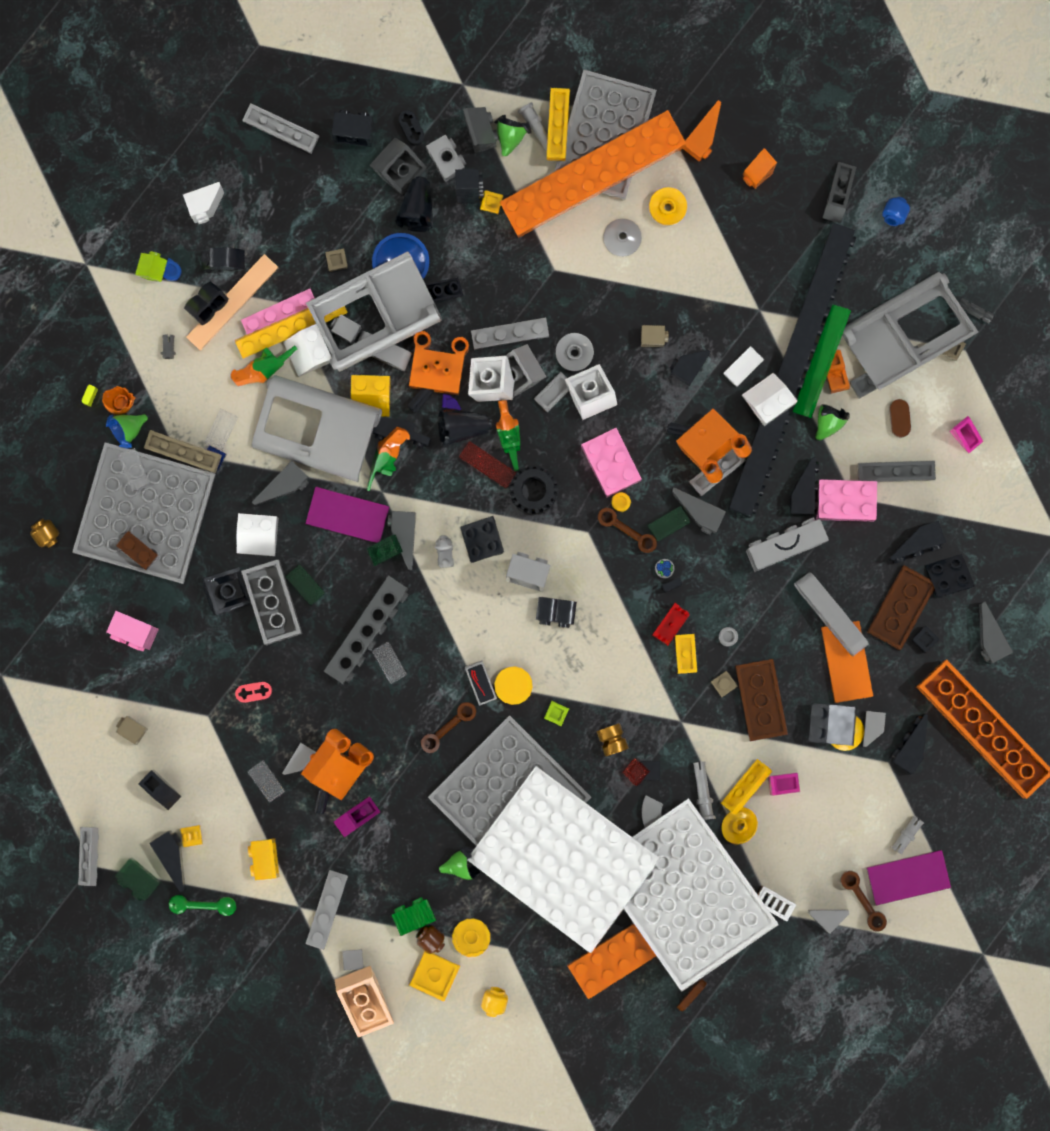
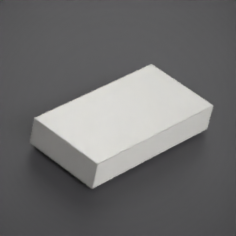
M750 346L723 374L737 387L764 359Z

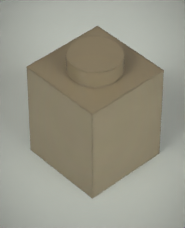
M642 325L641 347H664L665 342H668V331H665V326Z
M130 716L122 717L116 725L118 728L116 733L135 745H138L148 728Z

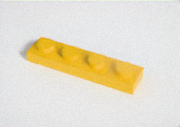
M551 88L547 160L566 161L570 89Z

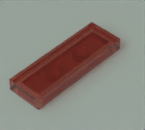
M470 441L459 455V458L505 489L510 485L516 474L515 471Z

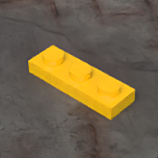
M757 759L721 804L734 815H737L772 773V770Z

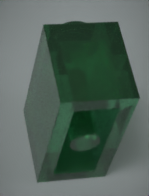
M130 858L115 875L118 878V884L125 889L126 887L130 888L133 891L131 894L139 901L142 899L146 901L162 883L134 858Z

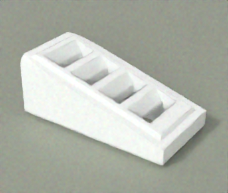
M762 885L757 895L763 900L765 894L769 893L764 903L767 909L774 915L788 921L796 904ZM774 896L776 897V899L770 908L768 907V904ZM779 900L783 901L778 911H775L774 909ZM785 905H790L785 915H782L781 912Z

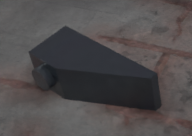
M170 830L149 844L179 892H183L186 888L182 848L179 844L181 839L176 832L172 833Z

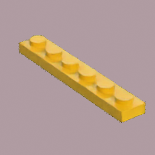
M344 306L326 315L324 320L328 322L348 312ZM306 308L235 340V343L244 359L262 351L266 347L269 348L287 340L297 332L315 325L316 322L309 308Z

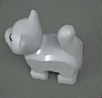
M442 535L435 543V549H437L438 566L440 568L453 567L452 541L446 535Z

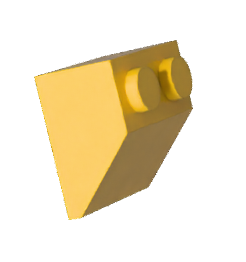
M351 375V399L380 408L382 410L381 417H390V376Z
M275 838L251 841V845L248 846L249 857L253 859V865H250L251 877L254 876L255 880L280 877Z

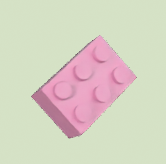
M617 428L581 445L606 498L642 480Z
M818 481V511L816 520L870 522L876 520L877 481Z
M115 611L107 633L111 634L110 638L124 644L128 641V646L144 651V649L150 650L159 629Z

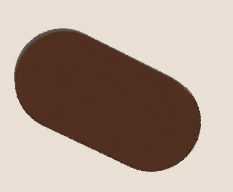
M897 399L892 402L889 409L891 430L896 437L903 438L911 431L910 409L905 400Z
M701 978L676 1007L681 1012L684 1011L706 987L707 982Z

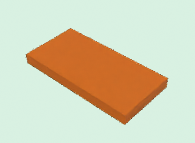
M860 621L853 622L861 632ZM821 627L834 702L839 703L873 697L865 648L855 656H851L828 627Z

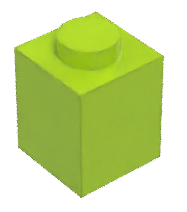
M150 251L149 254L141 253L135 275L149 281L162 282L167 260L161 258V254Z

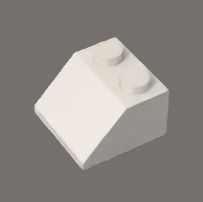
M220 182L183 195L194 223L203 224L213 217L224 195Z
M317 324L297 332L283 342L286 350H289L294 345L297 347V350L290 356V359L298 377L329 364L330 359H332Z
M508 357L471 358L468 395L477 402L513 400L514 380Z
M600 364L565 379L582 420L617 405L615 391Z
M774 373L742 395L764 426L797 403V400L787 386Z
M238 513L237 553L275 556L279 518L277 516Z

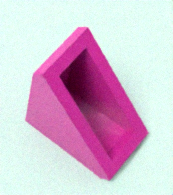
M969 416L949 431L968 453L972 452L983 442Z
M798 773L768 776L771 796L800 792Z

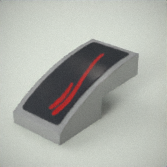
M483 661L466 666L465 670L479 706L497 699Z

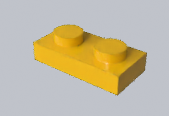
M694 634L675 635L678 674L697 673Z

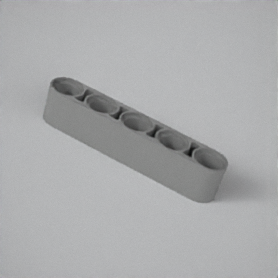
M808 572L794 583L799 593L851 656H855L869 645L866 638L811 572Z

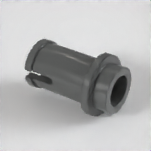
M168 334L162 335V358L174 359V355H176V352H174L175 336L170 334L168 342Z

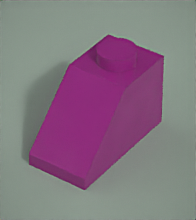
M368 797L336 819L334 823L341 834L346 837L378 815L380 810L373 800Z

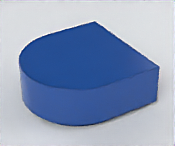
M168 258L163 278L168 281H176L182 274L181 267Z

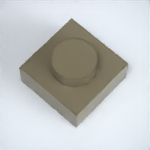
M344 249L325 252L329 272L348 268Z
M966 343L958 344L943 353V355L957 361Z
M727 671L711 681L721 697L737 687V684Z

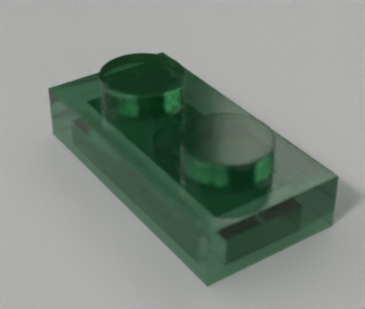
M679 506L649 524L648 527L656 541L659 542L689 524L690 520L682 507Z
M396 534L367 548L374 566L403 552Z
M300 564L286 576L311 606L325 594Z

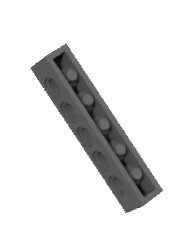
M388 575L324 670L325 673L343 685L346 682L350 683L355 675L353 671L356 666L360 667L365 661L364 654L366 651L373 649L377 643L375 638L378 634L382 635L387 628V625H385L389 618L393 619L398 612L396 607L399 602L403 604L408 597V588ZM388 594H392L395 598L394 602L390 605L384 602V597ZM377 610H381L384 613V617L380 621L373 618V614ZM366 626L373 628V633L369 637L364 636L362 633L363 628ZM355 642L362 644V650L358 653L352 651V645ZM344 658L351 660V666L347 669L341 666V661Z

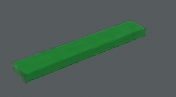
M832 304L794 407V413L812 418L851 310Z

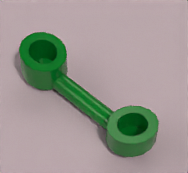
M175 895L169 900V909L174 914H182L187 909L218 910L221 915L230 916L237 908L235 900L231 897H223L218 902L188 901L183 895Z

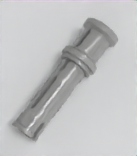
M528 103L519 109L518 113L522 114L526 122H529L532 130L547 152L548 132L542 124V117L538 116L534 110L533 103Z
M705 761L700 762L701 770L699 769V762L693 763L699 798L696 805L699 806L700 815L704 820L716 819L712 809L713 799L709 795Z

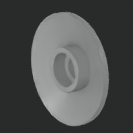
M614 220L605 229V246L616 256H629L636 252L641 244V231L631 220ZM621 233L626 234V238L620 239L619 235Z
M567 334L559 340L556 346L557 361L567 370H583L593 359V345L582 334ZM577 350L578 355L572 356L571 351Z

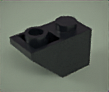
M151 770L138 783L167 810L182 797L155 770Z

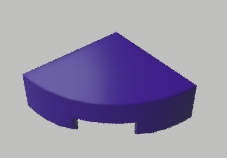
M443 394L442 407L461 410L459 403L453 397Z

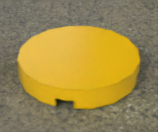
M516 666L501 670L494 683L498 698L504 703L511 705L526 701L533 688L529 673Z
M475 918L465 919L455 927L452 934V943L460 954L467 957H477L488 948L490 932L482 921Z

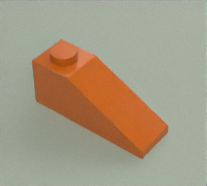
M719 100L685 140L686 147L683 149L699 162L702 158L707 159L712 152L710 148L713 143L721 106Z
M765 148L743 173V180L748 186H753L755 189L773 174L777 164Z

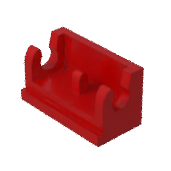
M674 603L653 633V636L668 646L689 617V612Z

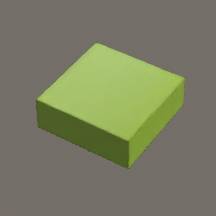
M552 701L544 719L562 726L569 708Z

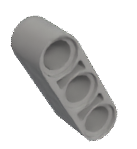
M362 331L357 342L373 334ZM392 345L371 357L396 369L405 371L412 353L399 346Z

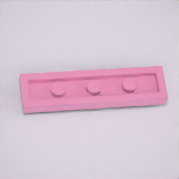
M308 289L242 319L241 322L246 333L249 334L308 308L306 303L315 298L311 289Z

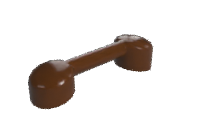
M603 508L599 511L598 521L601 525L605 527L613 525L638 541L639 549L644 553H650L656 549L657 541L653 535L639 534L618 520L616 512L611 508Z
M470 702L461 703L457 708L456 716L435 734L427 733L421 738L422 749L427 753L437 751L440 746L439 739L461 720L470 721L476 716L475 706Z
M855 871L844 872L841 876V884L845 889L853 890L868 913L867 923L869 928L875 932L882 931L887 925L885 915L873 909L859 887V875Z

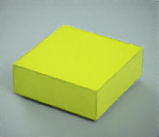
M88 385L81 400L82 403L91 407L98 389Z

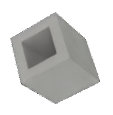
M340 315L339 318L335 317L330 326L333 328L331 330L332 334L350 344L354 343L362 329L361 325L343 315Z

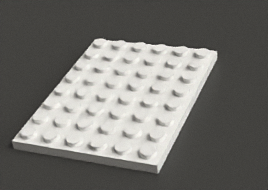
M537 766L471 853L472 858L468 859L474 866L589 953H592L660 860L658 856Z
M689 798L632 837L658 856L660 860L625 906L624 910L681 992L778 926L775 918Z

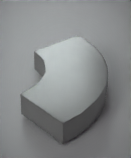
M646 795L642 804V821L645 828L662 817L661 810L663 806L662 803Z

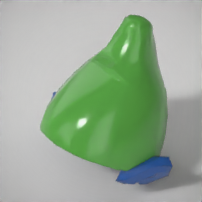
M110 414L107 418L106 427H110L113 435L120 443L119 447L128 449L132 447L130 442L138 435L148 417L145 414L136 416L117 415L114 417Z

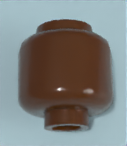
M433 925L423 926L416 934L417 945L428 954L439 953L445 946V943H443L445 939L444 934Z

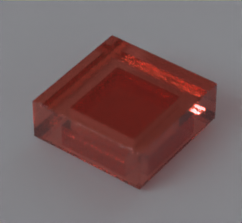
M634 758L622 773L635 786H638L650 771L637 758Z

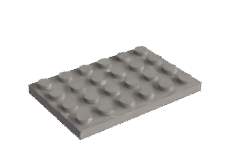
M583 70L568 122L566 161H557L554 172L647 122L657 90ZM632 177L602 193L626 199Z

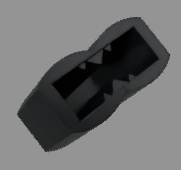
M210 281L199 290L196 296L186 303L184 309L197 322L205 325L213 318L215 312L221 310L227 304L229 298Z
M539 597L536 620L539 621L540 625L550 626L551 622L559 623L558 627L570 628V625H574L577 602Z

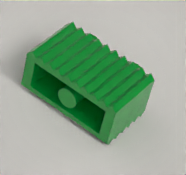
M420 897L412 901V906L406 908L405 905L394 909L395 913L392 914V918L400 936L437 920L428 899L423 900Z

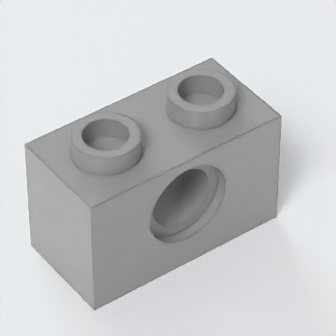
M446 135L426 146L428 154L445 182L455 177V170L465 169L464 165L466 164L462 155H457L454 149L457 147L452 138L448 139ZM450 154L452 159L446 162L442 160V156Z

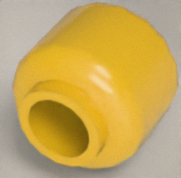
M491 987L484 992L481 1008L486 1012L487 1016L497 1017V1015H502L505 1012L508 1003V995L505 993V990L499 987Z

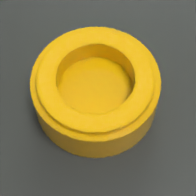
M620 492L613 496L611 504L616 511L624 512L630 507L631 500L626 493Z

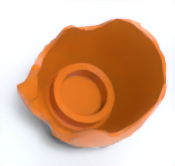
M116 386L103 393L102 401L106 410L110 413L122 415L129 412L136 397L129 393L126 388Z

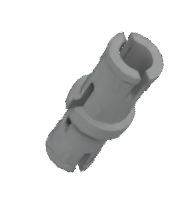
M913 816L906 829H902L900 832L901 836L892 848L895 851L897 850L899 854H902L910 841L915 839V834L924 822L918 821V818Z

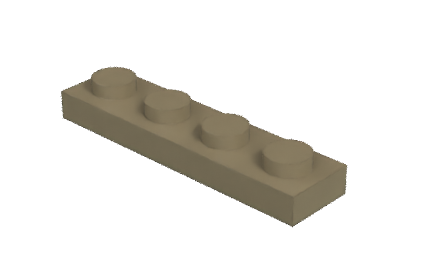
M150 430L144 446L147 450L216 473L222 455L152 430Z

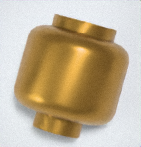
M41 519L31 526L30 535L39 547L47 545L50 548L58 542L56 538L59 535V531L51 520Z

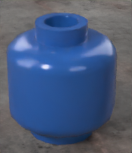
M902 197L890 198L883 209L882 216L885 222L891 226L901 225L907 219L910 206Z

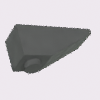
M838 162L823 214L824 219L838 223L842 222L856 171L855 166Z
M291 461L252 503L255 506H259L295 493L299 489L302 491L309 484L307 481L309 477Z
M673 488L671 493L699 527H702L701 531L709 535L716 533L726 511L677 488Z
M392 511V515L388 516V527H391L408 570L413 571L416 512Z
M986 602L979 604L980 643L983 650L981 655L985 662L989 661L992 664L1013 653Z

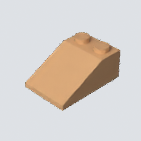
M371 966L335 979L336 992L357 1037L394 1024Z

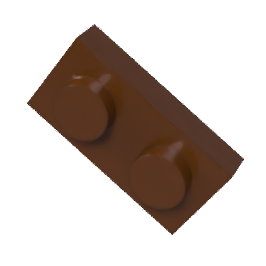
M129 531L116 545L145 570L159 556Z

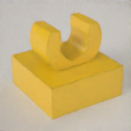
M200 825L180 828L183 847L203 844Z

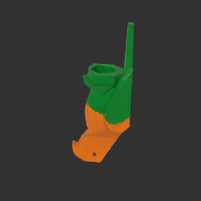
M294 345L278 358L266 347L263 349L262 355L251 361L244 369L237 371L234 369L231 373V379L237 386L255 382L264 383L284 365V362L297 350V347Z
M507 400L498 401L501 417L499 422L496 423L499 439L504 452L509 453L514 471H519L517 451H520V431L518 420L509 414Z
M396 427L386 438L378 442L371 466L367 491H370L376 472L391 476L393 471H396L394 462L399 455L400 445L406 439H410L409 432L404 428Z

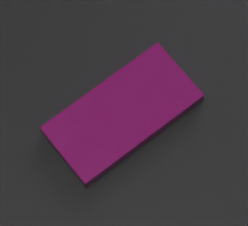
M315 487L305 524L380 544L390 507Z
M942 850L866 868L876 906L951 888Z

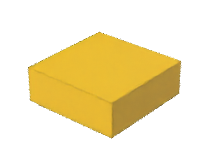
M485 190L480 210L499 214L500 201H502L503 195Z

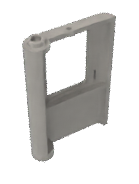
M409 252L306 303L331 353L332 359H330V363L333 369H338L339 372L442 321L441 315ZM365 295H371L385 323V328L340 350L324 317Z
M935 273L845 326L842 334L844 340L878 390L979 333L948 288L949 279L945 273ZM942 296L960 321V324L922 347L914 348L898 324V320L935 298Z
M277 375L269 378L267 382L268 391L255 430L252 447L359 482L360 470L372 431L380 422L382 410ZM276 396L322 411V417L311 447L269 434L265 431L273 400Z

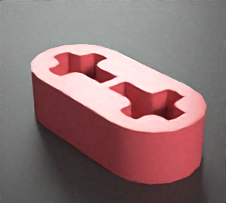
M266 682L242 685L237 688L235 696L240 702L245 703L264 700L271 696L272 687ZM262 685L269 689L265 693L266 696H263L262 693L255 694V690H260ZM243 688H245L246 691H252L253 693L251 695H247V699H244L243 697L239 696V693L242 692Z

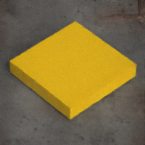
M424 952L409 986L441 1001H445L460 965L434 953L428 954Z

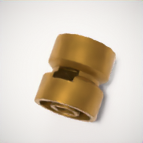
M620 723L597 731L599 740L604 743L602 748L605 757L629 749L626 739L622 738L623 730Z

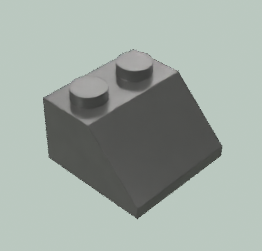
M486 107L463 109L464 120L474 153L495 148L496 141H499L496 129L492 130L490 124L493 123L491 112H487Z
M394 138L370 164L371 168L400 195H403L408 190L412 179L420 176L427 169L415 153L397 138Z

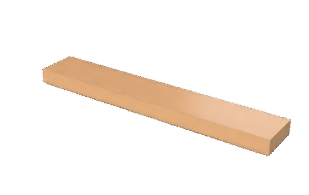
M264 254L226 294L229 298L227 304L221 310L215 312V315L205 325L199 323L186 338L201 351L273 275L278 266Z

